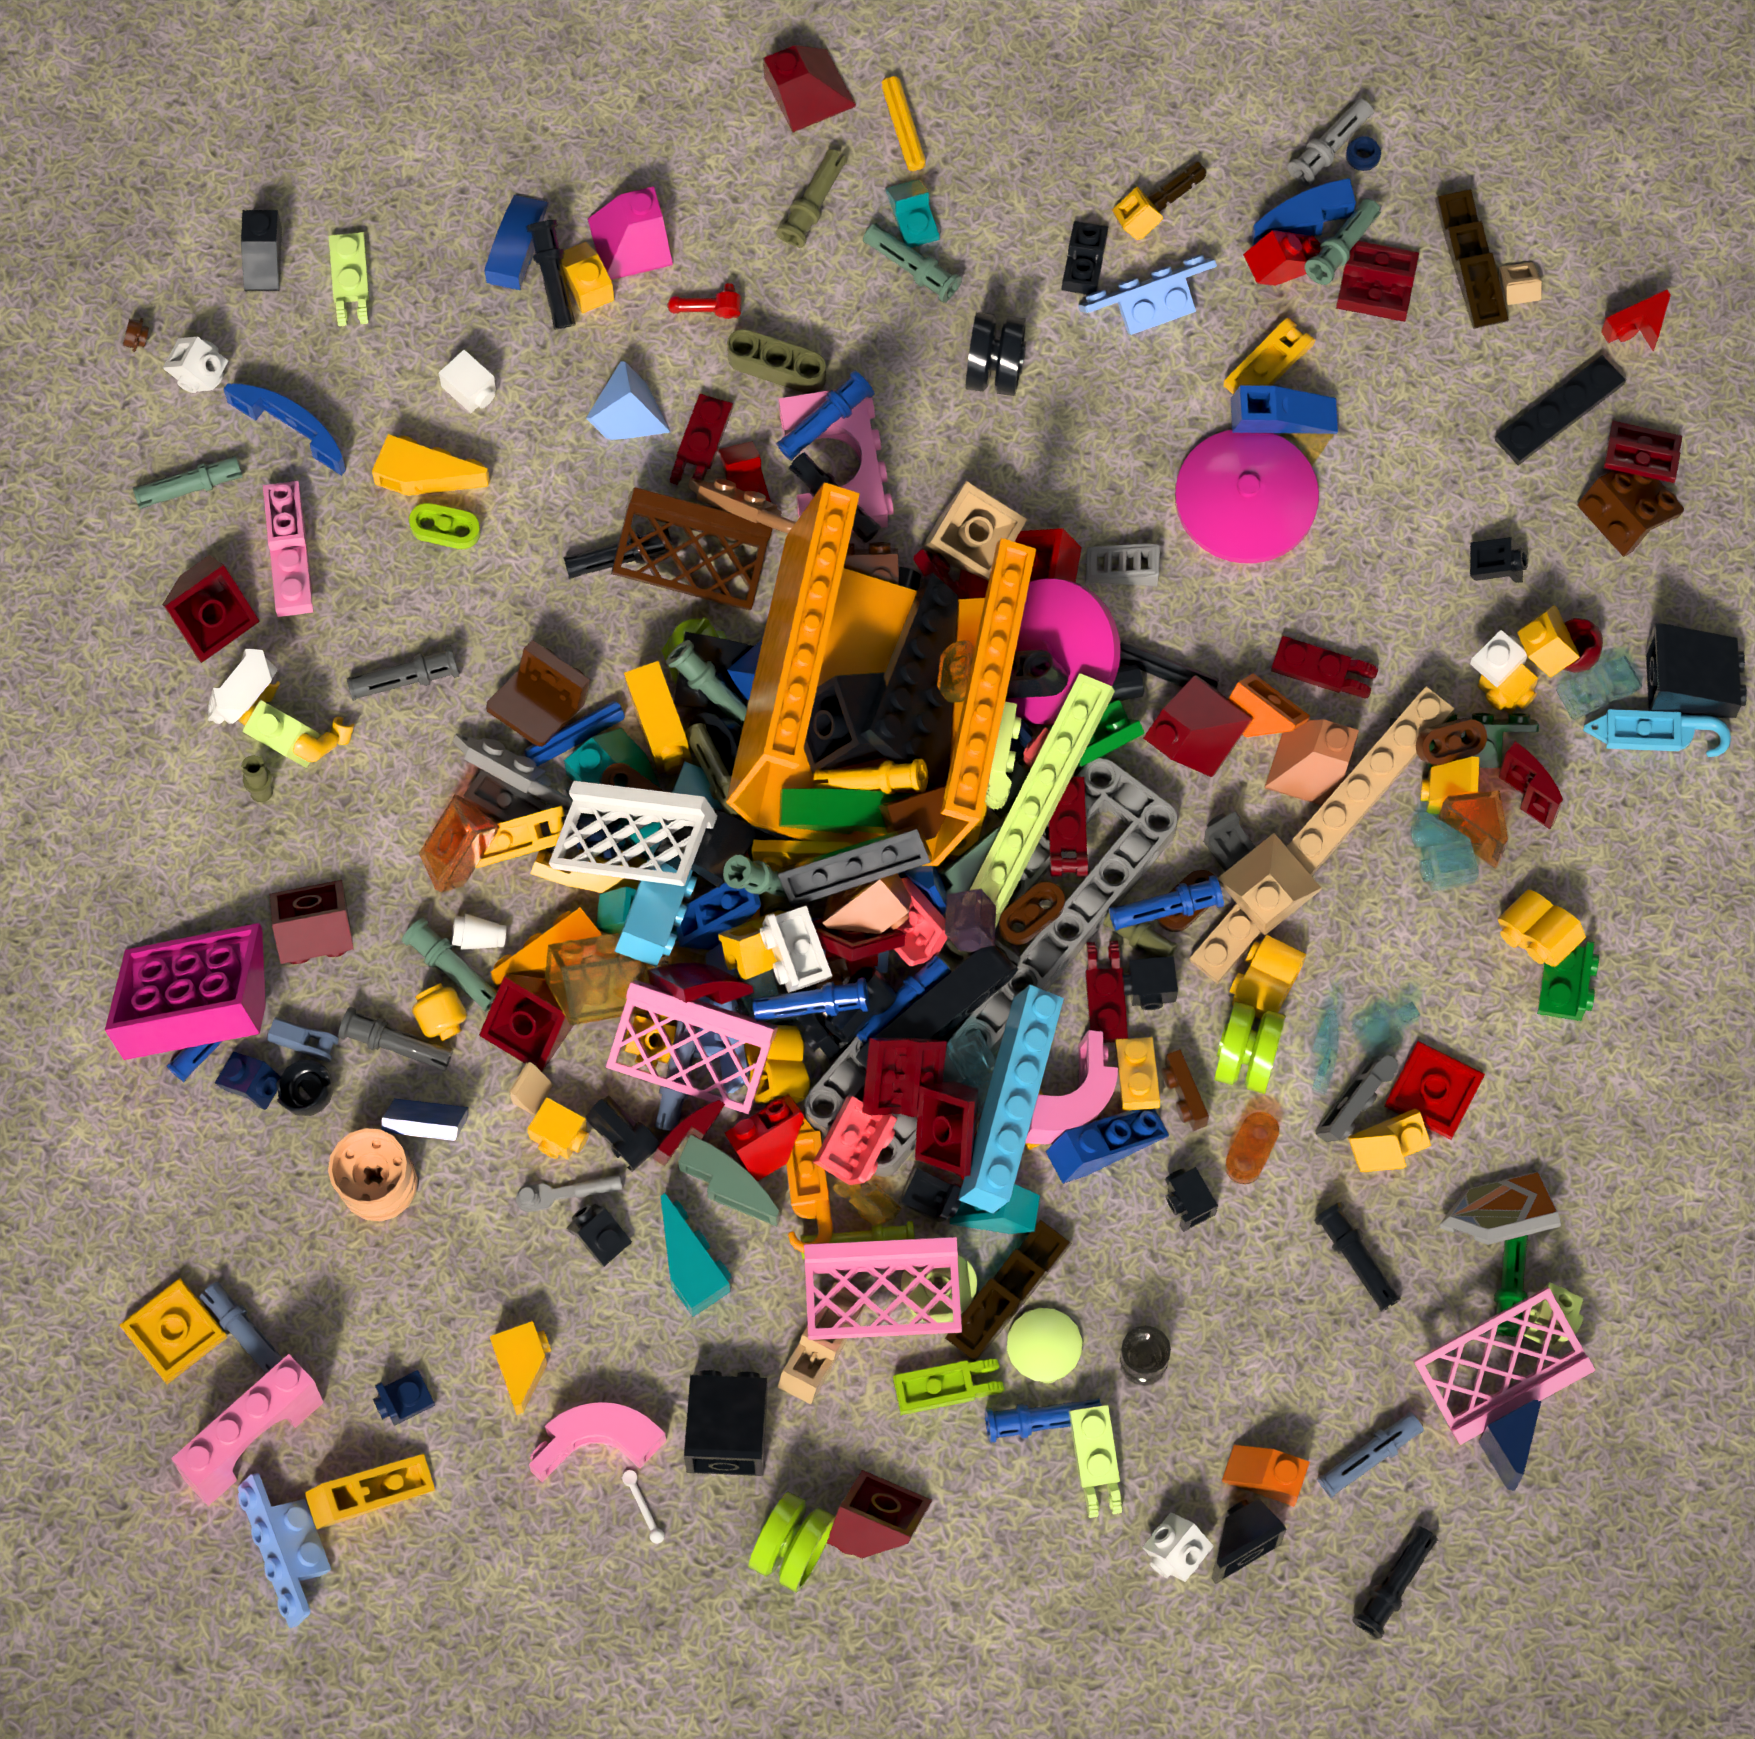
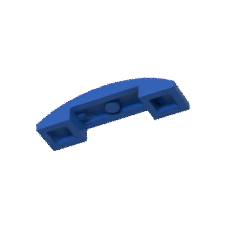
M227 384L223 390L228 404L255 421L265 410L312 440L310 448L314 459L341 476L346 471L342 454L331 434L318 419L299 404L278 393L256 386Z

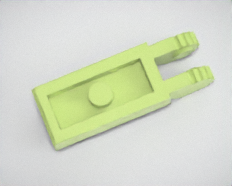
M364 232L330 235L332 288L334 303H336L338 326L347 325L348 315L345 302L358 301L357 314L360 323L367 324L369 323L367 300L370 299Z
M1005 702L985 797L986 806L993 810L1002 809L1010 793L1011 780L1006 773H1012L1016 752L1009 750L1011 738L1018 739L1021 726V717H1015L1017 704Z
M1108 1405L1070 1410L1069 1417L1080 1487L1084 1489L1089 1518L1098 1517L1099 1503L1094 1489L1096 1485L1107 1484L1108 1502L1112 1513H1122L1121 1496L1117 1483L1120 1482Z

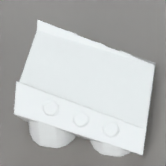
M245 649L240 664L220 688H213L208 704V721L220 724L225 720L229 724H233L248 711L269 685L277 672V668L264 656L263 650Z

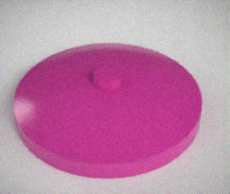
M1227 430L1207 438L1197 445L1184 460L1175 488L1177 514L1190 538L1208 553L1236 563L1266 562L1291 551L1310 531L1316 517L1319 502L1318 483L1309 461L1296 446L1274 433H1232V430Z
M1041 579L1029 582L1015 651L1044 650L1049 652L1067 671L1068 683L1062 692L1054 696L1006 698L1005 701L1017 704L1015 715L1025 721L1041 725H1054L1079 673L1113 686L1120 663V638L1110 610L1090 589L1078 583L1061 579Z

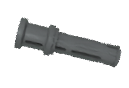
M450 645L445 647V651L423 656L421 653L416 654V657H413V661L352 678L348 677L347 683L352 700L354 701L358 698L417 682L420 685L427 686L430 685V681L450 675L454 678L460 676Z
M353 1007L347 1009L338 1033V1037L343 1040L347 1037L367 1044L368 1049L378 1050L381 1047L426 1063L442 1071H446L451 1060L449 1056L453 1054L452 1048L438 1045L426 1039L388 1026V1022L385 1019L379 1017L375 1020L356 1013V1009Z

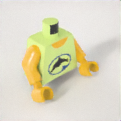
M279 681L276 684H269L248 711L238 719L245 726L242 732L305 768L308 767L310 762H316L337 747V744H349L355 725H342L344 718L335 717L330 732H325L321 735L267 704L266 702L273 700L280 685Z

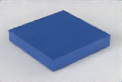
M394 1098L382 1117L381 1130L386 1133L455 1141L467 1121L468 1107Z

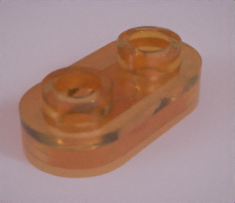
M1255 1112L1244 1120L1225 1162L1226 1173L1232 1181L1238 1184H1250L1260 1177L1279 1136V1125L1272 1115L1266 1112ZM1257 1128H1262L1266 1131L1267 1136L1263 1139H1257L1254 1137L1253 1131ZM1245 1160L1250 1163L1251 1169L1241 1171L1238 1169L1237 1163Z

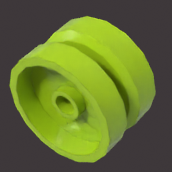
M1235 1001L1229 1024L1225 1023L1217 1057L1220 1058L1214 1081L1233 1085L1238 1080L1242 1064L1248 1065L1245 1079L1246 1089L1265 1094L1286 1015L1268 1010L1262 1016L1259 1030L1254 1031L1251 1030L1256 1013L1254 1006Z
M788 1491L782 1496L766 1520L751 1554L748 1566L750 1569L766 1577L772 1574L782 1562L779 1571V1584L797 1593L808 1580L825 1549L836 1516L819 1507L810 1512L802 1523L806 1513V1501Z

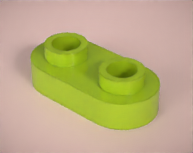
M423 503L416 506L409 515V525L412 534L424 542L456 549H468L474 546L480 538L479 521L475 515L468 511L432 503ZM430 520L434 522V526L430 529H425L421 526L422 523ZM460 528L469 530V533L463 537L456 534Z

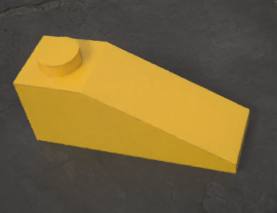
M420 1454L322 1483L305 1492L315 1527L320 1529L435 1491V1487L425 1456Z

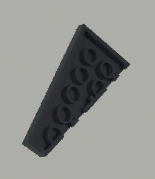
M934 573L923 577L860 733L865 740L889 761H894L895 764L912 763L915 759H923L928 770L926 790L947 783L949 775L958 595Z

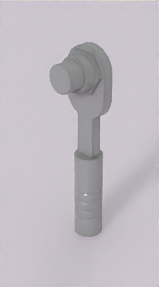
M621 1175L578 1182L571 1186L552 1189L547 1184L525 1186L518 1191L516 1203L525 1212L545 1210L552 1206L554 1200L571 1197L580 1198L622 1190Z

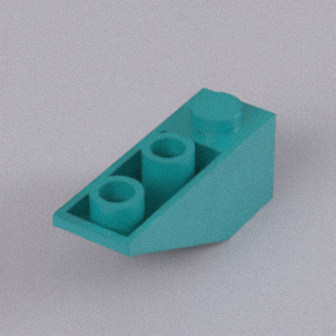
M664 1193L660 1197L671 1287L691 1316L694 1317L730 1293V1283L728 1281L732 1276L720 1259L714 1262L708 1254L707 1250L710 1249V1245L700 1230L697 1229L693 1232L688 1226L686 1220L689 1219V1216L677 1199L671 1202L666 1193Z

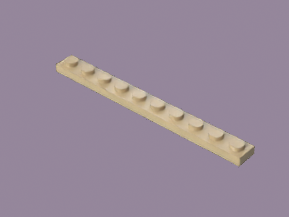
M1427 686L1286 846L1311 876L1315 874L1417 756L1416 741L1419 734L1426 728L1445 723L1454 713L1455 708ZM1236 904L1193 953L1189 961L1218 984L1263 933L1239 905Z

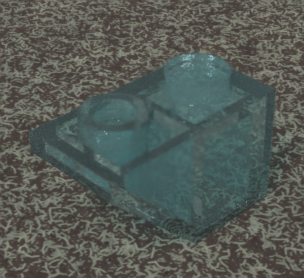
M1418 812L1415 826H1411V837L1414 847H1421L1424 860L1419 861L1423 881H1430L1432 892L1475 884L1479 870L1470 838L1428 812Z

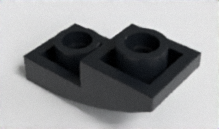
M1074 221L1061 291L1086 295L1097 291L1109 226Z

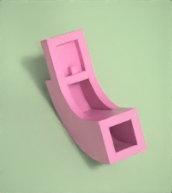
M1088 1030L1078 1045V1089L1063 1096L1038 1095L1025 1143L1053 1144L1065 1131L1094 1122L1107 1105L1116 1086L1118 1067L1106 1066L1108 1062V1047L1103 1045L1102 1031Z
M604 1402L588 1403L561 1413L545 1426L546 1433L552 1441L550 1443L542 1442L530 1456L532 1461L529 1467L531 1473L543 1482L577 1448L591 1443H603L619 1449L635 1465L641 1468L666 1442L665 1432L653 1421L630 1407Z

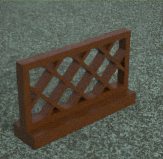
M634 487L628 496L626 514L611 574L751 611L772 528L761 523L751 522L729 512ZM638 515L648 518L655 531L638 539L631 528L633 516ZM657 521L664 522L667 524L660 527ZM673 525L682 527L690 539L673 549L663 532ZM691 530L701 533L695 536ZM658 535L668 553L651 561L642 543ZM707 535L716 536L724 550L710 558L707 557L698 540ZM628 536H630L633 543L626 547ZM727 540H731V541H734V542H736V543H734V544H732V545L730 546V545L728 544ZM693 544L703 562L687 571L676 553ZM742 544L757 548L755 561L745 567H742L733 552V549ZM635 547L647 564L637 571L621 567L624 554ZM727 553L737 572L721 580L711 562ZM670 556L681 572V575L672 580L662 578L655 565ZM704 566L707 567L716 584L706 590L696 587L690 577V574ZM753 568L751 577L749 578L746 571ZM650 569L653 575L645 574L643 572ZM740 575L748 587L745 600L732 597L724 584ZM684 578L688 585L679 583L678 581ZM719 588L722 594L713 592V590Z

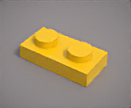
M1153 1037L1115 1039L1122 1111L1160 1108Z

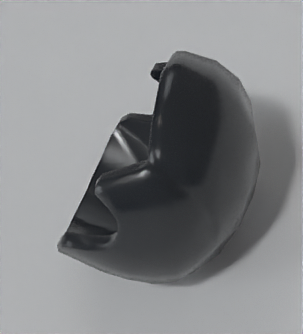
M299 1060L286 1067L280 1079L276 1082L278 1103L297 1116H312L323 1111L330 1103L333 1095V1082L328 1069L314 1060ZM300 1086L311 1099L302 1098L299 1092Z

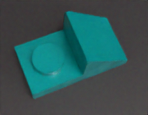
M919 179L885 188L901 237L908 247L913 248L940 239L929 207V191Z

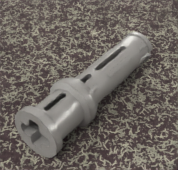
M1358 98L1320 139L1311 140L1306 145V151L1298 159H1293L1288 163L1287 169L1289 174L1306 187L1311 186L1315 181L1314 176L1323 167H1329L1333 163L1334 153L1374 114L1372 106L1366 100ZM1350 122V124L1338 135V133Z

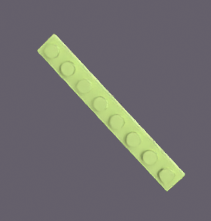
M1079 673L952 924L953 929L950 933L952 937L977 948H981L989 942L1002 912L1005 910L1115 692L1112 686Z

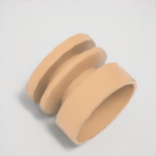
M364 1128L349 1133L337 1143L330 1155L328 1173L333 1188L352 1213L365 1220L384 1221L397 1217L409 1207L416 1195L418 1177L413 1162L396 1138L381 1129ZM372 1175L383 1178L379 1184L374 1181L371 1183L369 1179Z

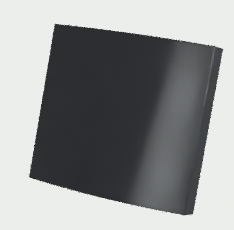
M685 632L683 642L690 640L694 644L693 649L706 662L711 661L715 665V674L746 704V699L742 698L727 670L754 646L718 637ZM678 670L673 700L674 705L725 715L700 689H691L687 684L688 679Z
M713 809L717 814V819L713 829L706 828L691 870L720 888L725 881L723 871L726 862L735 855L744 856L760 832L737 818ZM684 826L674 832L672 835L676 842L679 843L689 837L693 827ZM666 837L655 850V856L673 846L669 837ZM677 855L666 863L678 870L681 858Z

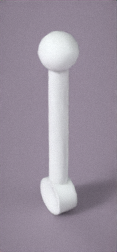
M628 1470L622 1475L623 1483L630 1487L651 1531L649 1535L650 1540L653 1543H661L665 1537L664 1532L657 1528L637 1486V1474L632 1470Z

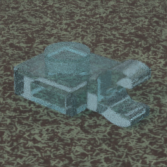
M1413 1002L1404 1005L1391 1016L1388 1015L1383 1007L1354 1023L1351 1029L1371 1059L1400 1044L1403 1041V1037L1399 1031L1419 1021L1418 1016L1420 1013Z

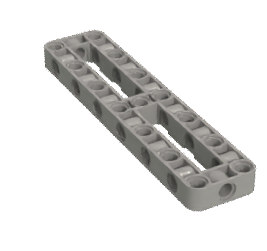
M1098 758L1088 763L1076 776L1084 777L1086 825L1097 812L1101 814L1102 812L1107 813L1109 811L1129 827L1064 904L1062 914L1037 935L1020 957L993 938L994 934L999 930L998 922L989 942L993 941L1018 968V971L1006 985L978 1007L946 1045L943 1083L955 1081L967 1086L1000 1048L1013 998L1019 994L1012 988L1013 985L1024 982L1047 991L1086 945V942L1091 939L1104 923L1109 913V908L1115 905L1118 906L1172 842L1176 833L1178 819L1175 809L1113 762ZM1103 777L1109 781V784L1098 787L1091 780ZM1154 820H1161L1168 827L1156 830L1149 823ZM1048 825L1016 886L1019 891L1012 894L1006 908L1038 884L1050 869L1049 838L1046 836L1049 832ZM1061 852L1062 858H1064L1068 852ZM1108 874H1117L1122 878V881L1117 884H1110L1104 877ZM1063 928H1071L1076 931L1077 935L1074 938L1067 939L1062 937L1058 931ZM949 934L937 957L942 959L952 972L980 948L971 946L969 949H959L954 945L958 939ZM927 962L918 964L908 976L912 977L913 975H915L919 970H921L925 966ZM902 982L901 985L895 990V992H897L898 989L901 988V987L904 985L903 982ZM857 1037L818 1081L805 1099V1118L815 1131L820 1130L821 1136L826 1138L846 1097L854 1096L857 1098L865 1089L866 1069L856 1059V1055L864 1044ZM978 1037L985 1042V1045L980 1049H972L966 1044V1041L970 1038ZM820 1104H828L834 1109L827 1116H820L813 1110ZM892 1114L897 1117L893 1127L895 1134L889 1145L884 1148L891 1152L892 1157L887 1161L876 1160L878 1167L874 1176L887 1177L892 1175L915 1150L917 1117Z

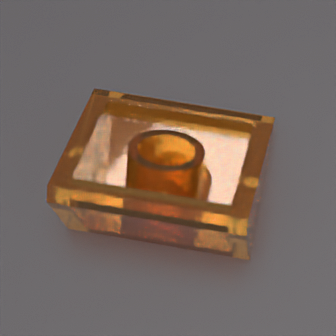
M1500 790L1448 796L1443 802L1436 827L1496 869L1501 862L1508 842Z
M454 794L419 852L435 890L439 892L464 886L500 829L498 824L456 794Z

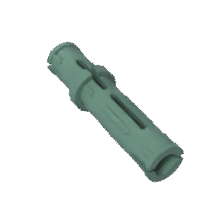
M236 455L208 465L200 463L197 464L198 468L132 487L139 509L205 489L207 492L213 490V486L243 478Z

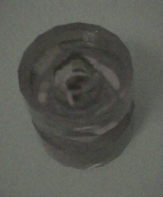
M1146 1325L1136 1327L1127 1333L1122 1342L1119 1365L1122 1374L1128 1381L1134 1385L1149 1386L1154 1385L1163 1378L1167 1372L1171 1353L1170 1342L1166 1335L1156 1327Z

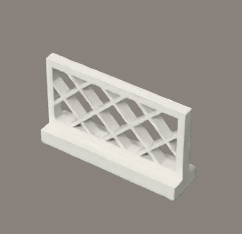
M573 781L569 791L573 802L549 864L553 869L685 886L706 828L713 829L717 814L703 796ZM581 813L594 814L597 818L596 821L581 830H578L576 827ZM618 818H627L630 824L611 835L607 825ZM651 822H659L662 825V829L645 839L639 831ZM684 826L693 827L689 837L679 843L676 842L672 835L674 832ZM603 829L607 838L589 849L584 839ZM636 833L640 842L621 853L617 843ZM669 837L673 846L654 857L650 847ZM580 842L585 852L572 860L564 859L566 851ZM613 846L618 856L605 864L597 863L594 857ZM646 850L651 859L650 861L638 868L628 865L627 861ZM677 855L680 856L681 862L677 873L662 871L660 867L662 864Z

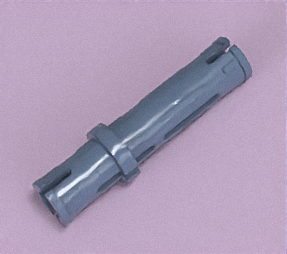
M679 1020L673 1045L691 1036L684 1022ZM692 1025L695 1032L698 1033L700 1027ZM693 1040L675 1049L685 1069L692 1066L696 1047ZM671 1055L666 1078L680 1072ZM682 1076L674 1079L675 1081L686 1084ZM660 1085L659 1093L662 1094L654 1126L672 1131L679 1125L684 1099H688L689 1095Z
M215 1282L204 1290L207 1294L201 1293L200 1299L205 1302L220 1320V1327L224 1331L229 1330L265 1374L283 1359L247 1317V1310L244 1306H238L219 1282Z
M1408 1412L1406 1416L1386 1430L1379 1429L1374 1433L1375 1438L1346 1457L1327 1473L1317 1478L1319 1484L1328 1496L1333 1498L1336 1493L1363 1476L1385 1458L1395 1457L1398 1454L1399 1448L1418 1434L1423 1433L1424 1429L1412 1412ZM1399 1434V1436H1398L1397 1438H1395L1394 1440H1392L1391 1442H1389L1387 1445H1385V1446H1384L1383 1448H1381L1379 1451L1374 1452V1450H1376V1449L1379 1448L1381 1445H1383L1384 1443H1386V1442H1387L1388 1440H1390L1392 1437H1394L1395 1435ZM1365 1457L1367 1458L1365 1461H1363L1361 1464H1359L1358 1466H1356V1467H1355L1354 1469H1352L1350 1472H1348V1473L1345 1474V1475H1342V1473H1344V1472L1347 1471L1349 1468H1351L1352 1466H1354V1465H1355L1356 1463H1358L1360 1460H1362V1459L1365 1458Z

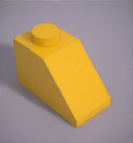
M587 242L564 250V259L561 260L564 277L581 313L583 314L614 301L612 281L595 250Z
M1555 605L1532 619L1517 632L1528 658L1550 678L1580 658L1561 614Z
M1472 756L1431 767L1428 779H1422L1420 786V801L1426 802V813L1458 816L1471 815L1478 793L1479 757Z
M533 1321L489 1336L516 1415L525 1411L547 1366L545 1354L551 1352L545 1331L537 1332Z

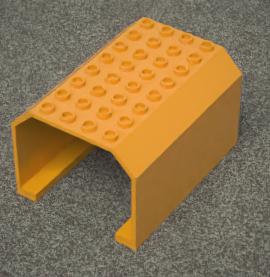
M825 482L785 539L726 803L751 825L803 841L847 842L854 845L885 834L854 831L852 834L779 827L780 790L815 789L814 784L828 783L827 779L813 780L814 774H812L804 751L817 687L837 675L885 672L917 591L843 568L860 493ZM1001 538L996 544L986 597L958 599L950 768L940 813L947 816L937 836L926 840L932 860L931 863L922 866H938L982 817L1036 552L1035 548ZM884 757L834 770L880 767V764L889 760ZM874 789V790H871V791H882V790H881V789ZM901 789L896 791L911 794L917 793L914 789Z

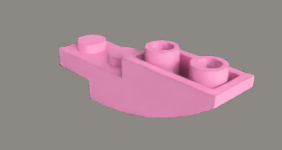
M299 481L263 485L267 537L277 617L312 613V584Z

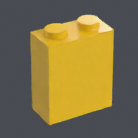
M659 661L624 672L629 695L658 775L665 772L667 775L680 773L684 761L690 764L693 762L687 737Z

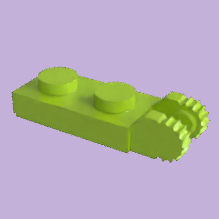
M994 1358L970 1363L966 1360L893 1376L900 1416L1001 1394L1005 1391L1002 1382L992 1381L973 1386L971 1375L989 1374L1000 1368L998 1360Z

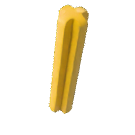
M897 76L885 78L882 80V90L907 169L909 171L923 169L926 165V160L900 79Z

